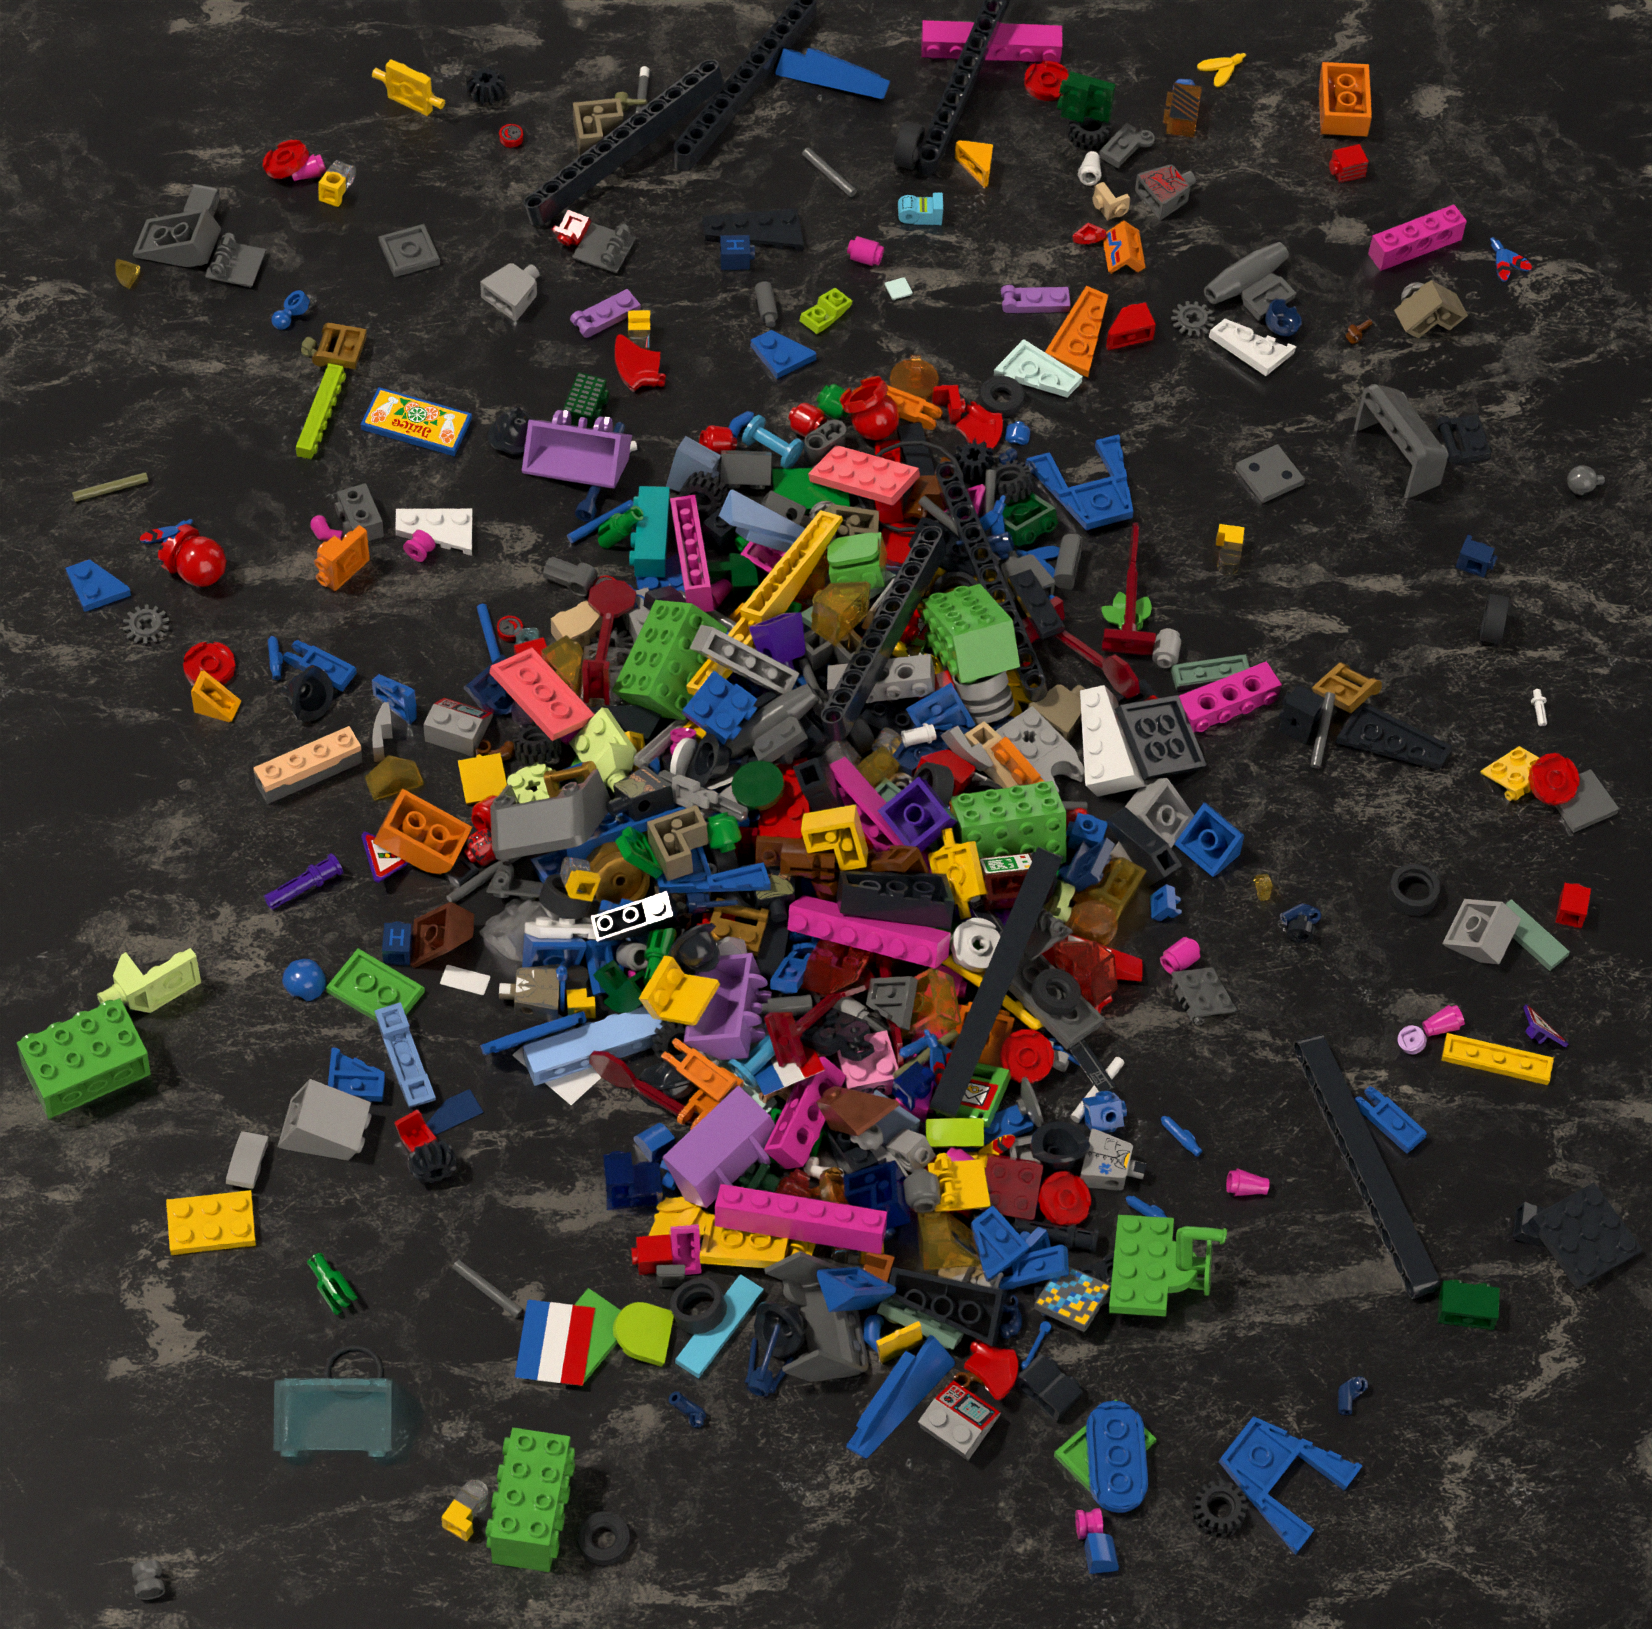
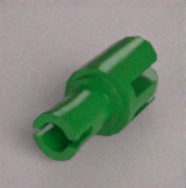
M632 506L624 514L615 513L598 526L599 545L602 548L608 549L631 533V527L644 518L641 508Z
M673 928L650 931L644 955L645 960L648 962L643 979L646 985L663 957L668 956L671 946L676 941L677 932Z
M317 1253L312 1256L315 1262L309 1258L307 1264L319 1280L317 1289L333 1313L338 1315L342 1312L339 1305L347 1308L351 1304L349 1299L355 1301L358 1297L340 1271H333L324 1255Z

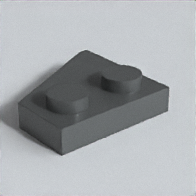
M911 976L870 979L866 1005L893 1021L898 1027L909 1030L918 979Z

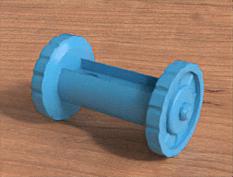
M761 415L755 416L743 433L742 443L751 446L757 440L782 456L781 467L790 469L799 459L803 451L804 442L799 438L793 440L790 444L764 429V417Z
M769 1034L749 1053L748 1058H744L741 1062L732 1058L728 1062L732 1071L752 1088L758 1085L754 1075L775 1055Z

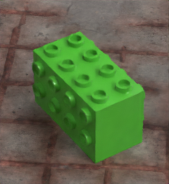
M981 584L970 587L960 586L952 592L935 593L930 595L929 598L922 599L923 609L920 610L924 625L926 624L927 632L924 633L925 642L928 648L931 647L935 656L940 657L943 666H947L950 674L955 676L960 683H973L979 678L993 677L1000 672L1020 667L1013 620Z
M655 600L612 692L631 705H640L662 714V718L685 721L686 717L681 712L694 696L688 693L686 685L708 659L691 650V644L701 625L713 627L725 634L728 628L692 603Z
M1041 781L1035 784L1016 785L1009 788L990 789L984 792L952 796L950 812L958 821L951 827L955 843L963 844L975 841L979 861L985 858L1036 852L1039 846L1063 856L1061 863H1066V810L1053 781ZM980 861V865H981V870H982V875H983V876H984V875H990V874L1003 873V872L986 873L985 870H984V868H983V866H982V863H981V861Z
M121 998L114 1001L107 1000L101 1003L98 1008L91 1011H81L68 1021L53 1023L47 1030L37 1034L30 1033L17 1042L21 1064L48 1119L151 1075L148 1053Z
M512 1428L510 1438L505 1437L504 1462L499 1465L497 1482H499L498 1492L494 1491L491 1505L493 1515L492 1519H488L486 1537H488L487 1548H491L493 1564L550 1572L552 1560L558 1556L560 1541H558L559 1531L563 1530L565 1513H563L564 1504H568L570 1494L569 1480L570 1477H573L575 1469V1448L570 1446V1436Z

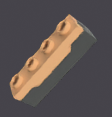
M350 726L254 767L256 786L266 803L269 804L363 763L361 745Z

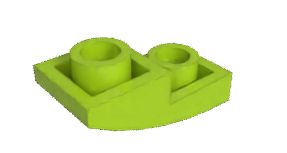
M833 288L819 297L817 305L801 313L799 321L818 334L835 322L852 305L853 301L838 289Z
M926 1119V1139L931 1148L983 1147L984 1119Z

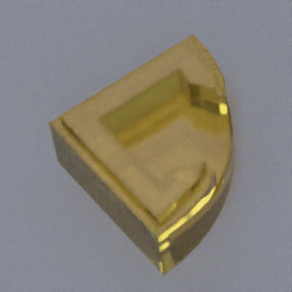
M117 259L115 271L118 281L130 289L140 273V266Z
M1256 875L1254 882L1260 901L1269 900L1273 887L1269 875Z

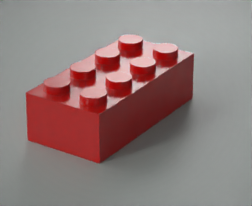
M807 758L793 760V763L789 765H776L784 777V794L775 806L759 811V836L803 839L801 832L803 814L813 812L801 790L793 766L808 761Z

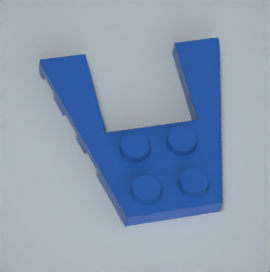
M1119 434L1096 440L1095 448L1111 477L1068 488L1050 452L1030 457L1026 460V462L1032 461L1035 464L1036 470L1033 474L1085 530L1133 518V507L1127 485V474L1124 468V457L1120 446Z
M715 812L713 813V816L721 813ZM747 817L742 822L738 821L739 827H750L749 818ZM702 846L690 850L692 853L693 873L670 881L667 880L664 872L657 879L655 878L659 893L666 891L668 893L771 890V883L764 862L711 875Z
M1253 1416L1220 1458L1219 1463L1296 1555L1314 1529L1268 1495L1270 1490L1297 1455L1342 1490L1347 1488L1362 1468V1465L1357 1462L1353 1464L1341 1458V1455L1330 1450L1327 1452L1315 1447L1308 1440L1303 1438L1300 1440L1286 1434L1288 1431Z

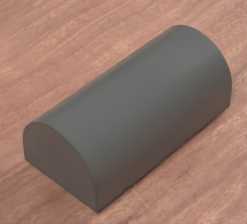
M1067 534L1062 537L1053 576L1055 585L1059 588L1069 590L1074 588L1082 552L1080 535Z

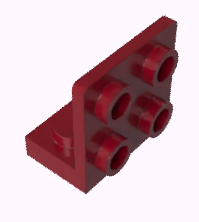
M986 1153L985 1176L990 1205L994 1206L1003 1215L1033 1220L1043 1164L1039 1161ZM981 1208L979 1210L985 1212L989 1208Z

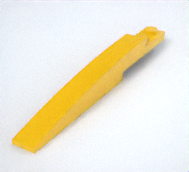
M822 510L819 511L740 609L741 619L729 632L728 636L757 650L749 626L785 613L843 521L842 516ZM707 659L686 685L689 694L695 695L713 671L726 680L733 671Z

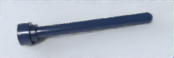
M616 423L613 432L623 434L625 429L624 423ZM591 485L586 499L578 504L575 516L583 522L594 520L597 513L595 502L602 486Z

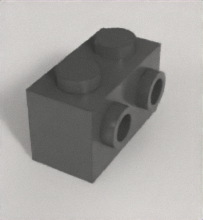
M721 450L720 482L723 481L727 488H740V484H749L752 489H765V485H770L771 452Z
M366 483L337 492L338 502L335 503V509L338 517L344 518L343 527L345 534L353 531L360 525L367 530L368 541L384 536L382 519Z

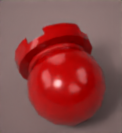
M875 376L861 380L862 386L853 391L851 388H848L841 395L840 403L845 412L851 413L850 417L853 427L863 438L883 440L896 430L900 413L897 403L891 396L886 395L888 387L884 380L882 381L881 377Z
M184 524L179 526L177 529L180 532L174 539L169 537L162 548L160 560L164 564L161 567L169 573L178 572L179 576L188 584L198 587L210 586L218 581L225 572L227 560L223 548L215 540L200 536L198 530L191 525Z

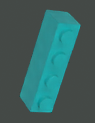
M639 486V496H634L633 506L641 508L644 518L632 526V530H636V533L631 532V548H635V551H630L629 563L630 566H634L635 577H665L670 487Z

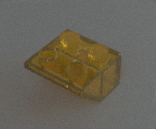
M1124 857L1111 858L1102 871L1104 876L1095 886L1091 884L1081 892H1074L1071 899L1116 924L1138 890L1147 870Z

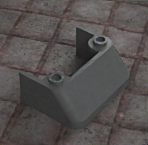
M1377 384L1364 388L1354 429L1358 432L1380 422L1412 464V470L1405 497L1409 499L1439 486L1448 458L1446 447L1439 443L1410 405L1403 392Z
M598 769L593 770L584 783L577 784V782H571L563 786L562 791L557 797L519 803L512 785H507L490 806L492 850L496 859L504 860L574 848L585 843L608 814L606 802L611 800Z
M799 1251L764 1268L765 1274L783 1280L785 1298L800 1306L801 1314L808 1322L805 1336L809 1353H805L797 1360L783 1366V1372L809 1382L857 1376L867 1371L869 1364L859 1311L829 1312L817 1278V1271L820 1269L840 1267Z

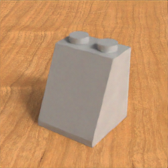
M309 1079L291 1098L278 1147L348 1161L355 1153H360L363 1148L365 1138L362 1137V1134L371 1120V1113H368L371 1102Z

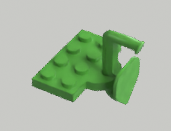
M1118 1215L1109 1313L1166 1316L1168 1293L1181 1292L1190 1288L1204 1290V1295L1209 1296L1212 1241H1217L1223 1245L1227 1237V1229L1185 1226L1177 1230L1176 1241H1173L1174 1218ZM1193 1239L1207 1240L1206 1257H1197L1193 1252ZM1197 1274L1205 1275V1278L1197 1277Z

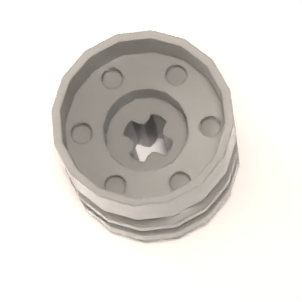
M1006 671L1000 672L993 677L979 678L973 683H960L955 676H952L955 690L975 724H981L984 721L986 723L997 721L1013 711L1015 703L1010 686L1007 685L1009 681Z

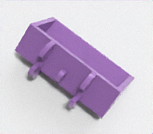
M557 410L552 422L542 420L528 421L522 473L615 488L629 460L632 435L612 432L613 423L609 417H598L593 429L587 428V418L583 417L579 419L578 426L571 425L570 411L564 410L563 412L562 410Z
M753 953L720 956V961L715 969L710 972L695 971L694 976L717 979L720 986L695 1026L686 1025L684 1044L720 1060L748 1058L750 1043L760 1042L765 1038L766 1029H754L753 1026L761 1024L762 1019L757 1014L762 1012V1003H767V999L771 998L772 993L771 991L758 990L767 986V980L761 976Z
M738 1085L663 1156V1160L685 1201L707 1208L717 1198L720 1184L733 1186L732 1183L736 1179L741 1180L745 1176L744 1171L754 1164L756 1160L763 1169L767 1168L771 1161L764 1148L775 1124L771 1116Z

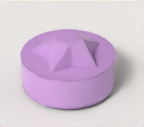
M1411 1025L1400 1031L1398 1043L1404 1052L1416 1054L1424 1049L1426 1036L1419 1027Z

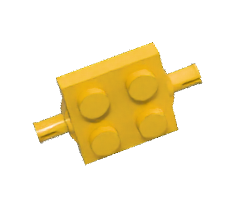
M391 59L385 65L386 72L378 68L373 70L372 77L384 82L388 98L426 116L432 112V105L439 109L444 107L445 100L434 96L431 90V78L425 74L419 73Z
M948 828L941 830L945 846L936 852L929 853L928 857L932 873L947 875L955 901L954 904L958 905L960 920L971 918L968 902L974 897L987 893L976 842L955 843L953 829Z

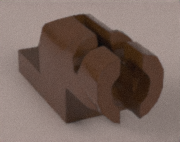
M942 457L941 462L951 460L947 457ZM936 472L935 476L924 475L915 481L911 495L907 500L908 504L905 506L903 518H906L905 523L917 526L922 517L930 519L932 514L918 504L923 496H926L941 510L946 511L947 506L938 487Z
M757 836L756 864L764 862V865L780 866V875L799 876L811 879L818 876L823 880L835 879V852L823 850L807 853L804 839Z

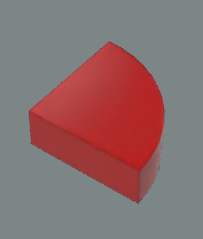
M1087 223L1073 234L1072 237L1075 243L1091 244L1105 239L1107 234L1106 230Z

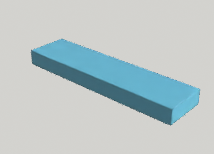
M740 1274L724 1295L727 1312L723 1321L711 1331L694 1334L675 1359V1363L699 1378L762 1296L764 1289Z

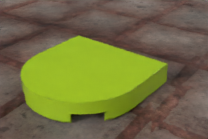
M632 1303L623 1308L615 1318L613 1324L614 1338L617 1339L619 1345L623 1348L622 1351L628 1356L662 1366L665 1363L674 1318L673 1313L670 1310L648 1303Z

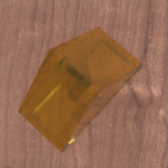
M390 755L365 777L373 800L400 793L402 788L409 790L424 785L415 761Z

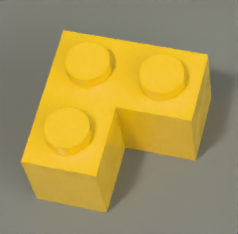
M856 805L803 814L801 832L807 853L834 849L840 871L867 867L868 847Z

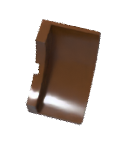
M906 845L890 846V850L877 853L875 849L868 850L867 867L845 870L857 872L930 873L919 848ZM836 863L834 880H823L817 876L811 881L821 900L837 903L836 897L840 873L838 863Z

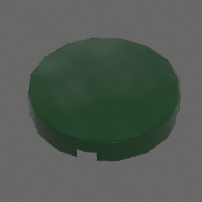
M761 760L749 762L740 767L734 774L731 782L732 793L737 803L751 811L752 809H759V811L767 810L775 806L784 794V777L779 768L771 762Z

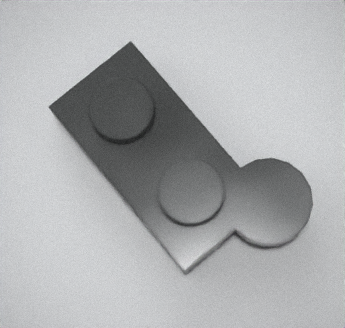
M1126 123L1100 150L1099 156L1101 159L1119 168L1139 146H1152L1155 136L1148 130H1142L1137 133L1135 127Z

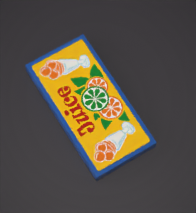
M378 387L361 422V430L455 456L472 420V413Z

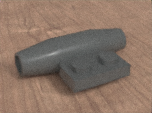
M1277 242L1253 251L1223 270L1204 288L1205 297L1210 303L1216 304L1241 294L1243 305L1258 321L1266 317L1269 304L1273 300L1285 299L1286 304L1295 298L1296 292L1281 276L1278 277L1272 274L1288 258L1287 248L1281 242Z
M804 684L777 697L755 712L749 721L745 719L741 722L739 726L742 730L733 741L728 739L724 746L732 750L730 758H737L754 750L758 761L772 763L806 740L808 737L799 720L820 701L810 684Z

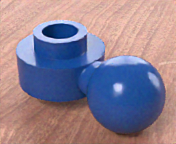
M297 290L291 293L284 302L285 309L278 310L272 315L271 321L276 329L284 330L288 328L291 324L292 315H301L307 311L310 300L303 291Z

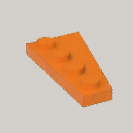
M1086 286L1045 353L1073 371L1088 377L1108 295Z

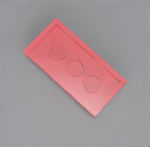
M835 445L808 475L810 482L894 505L920 477L919 468Z
M533 648L496 663L490 668V674L552 741L584 727L595 715Z

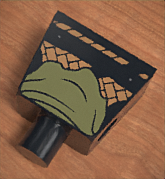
M647 766L615 783L613 786L615 799L606 802L607 810L612 817L624 812L634 821L675 808L671 785Z
M765 865L771 883V890L748 891L756 910H761V908L770 910L772 921L782 922L788 917L786 910L789 909L790 904L795 902L794 876L780 875V866Z

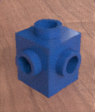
M1078 813L1075 822L1070 821L1066 831V836L1070 837L1067 847L1075 850L1084 842L1087 846L1093 848L1103 841L1108 823L1097 819L1093 815Z
M1101 1091L1096 1093V1096L1082 1098L1085 1124L1090 1130L1096 1129L1104 1133L1114 1132L1116 1128L1124 1126L1123 1117L1127 1116L1126 1105L1115 1093Z

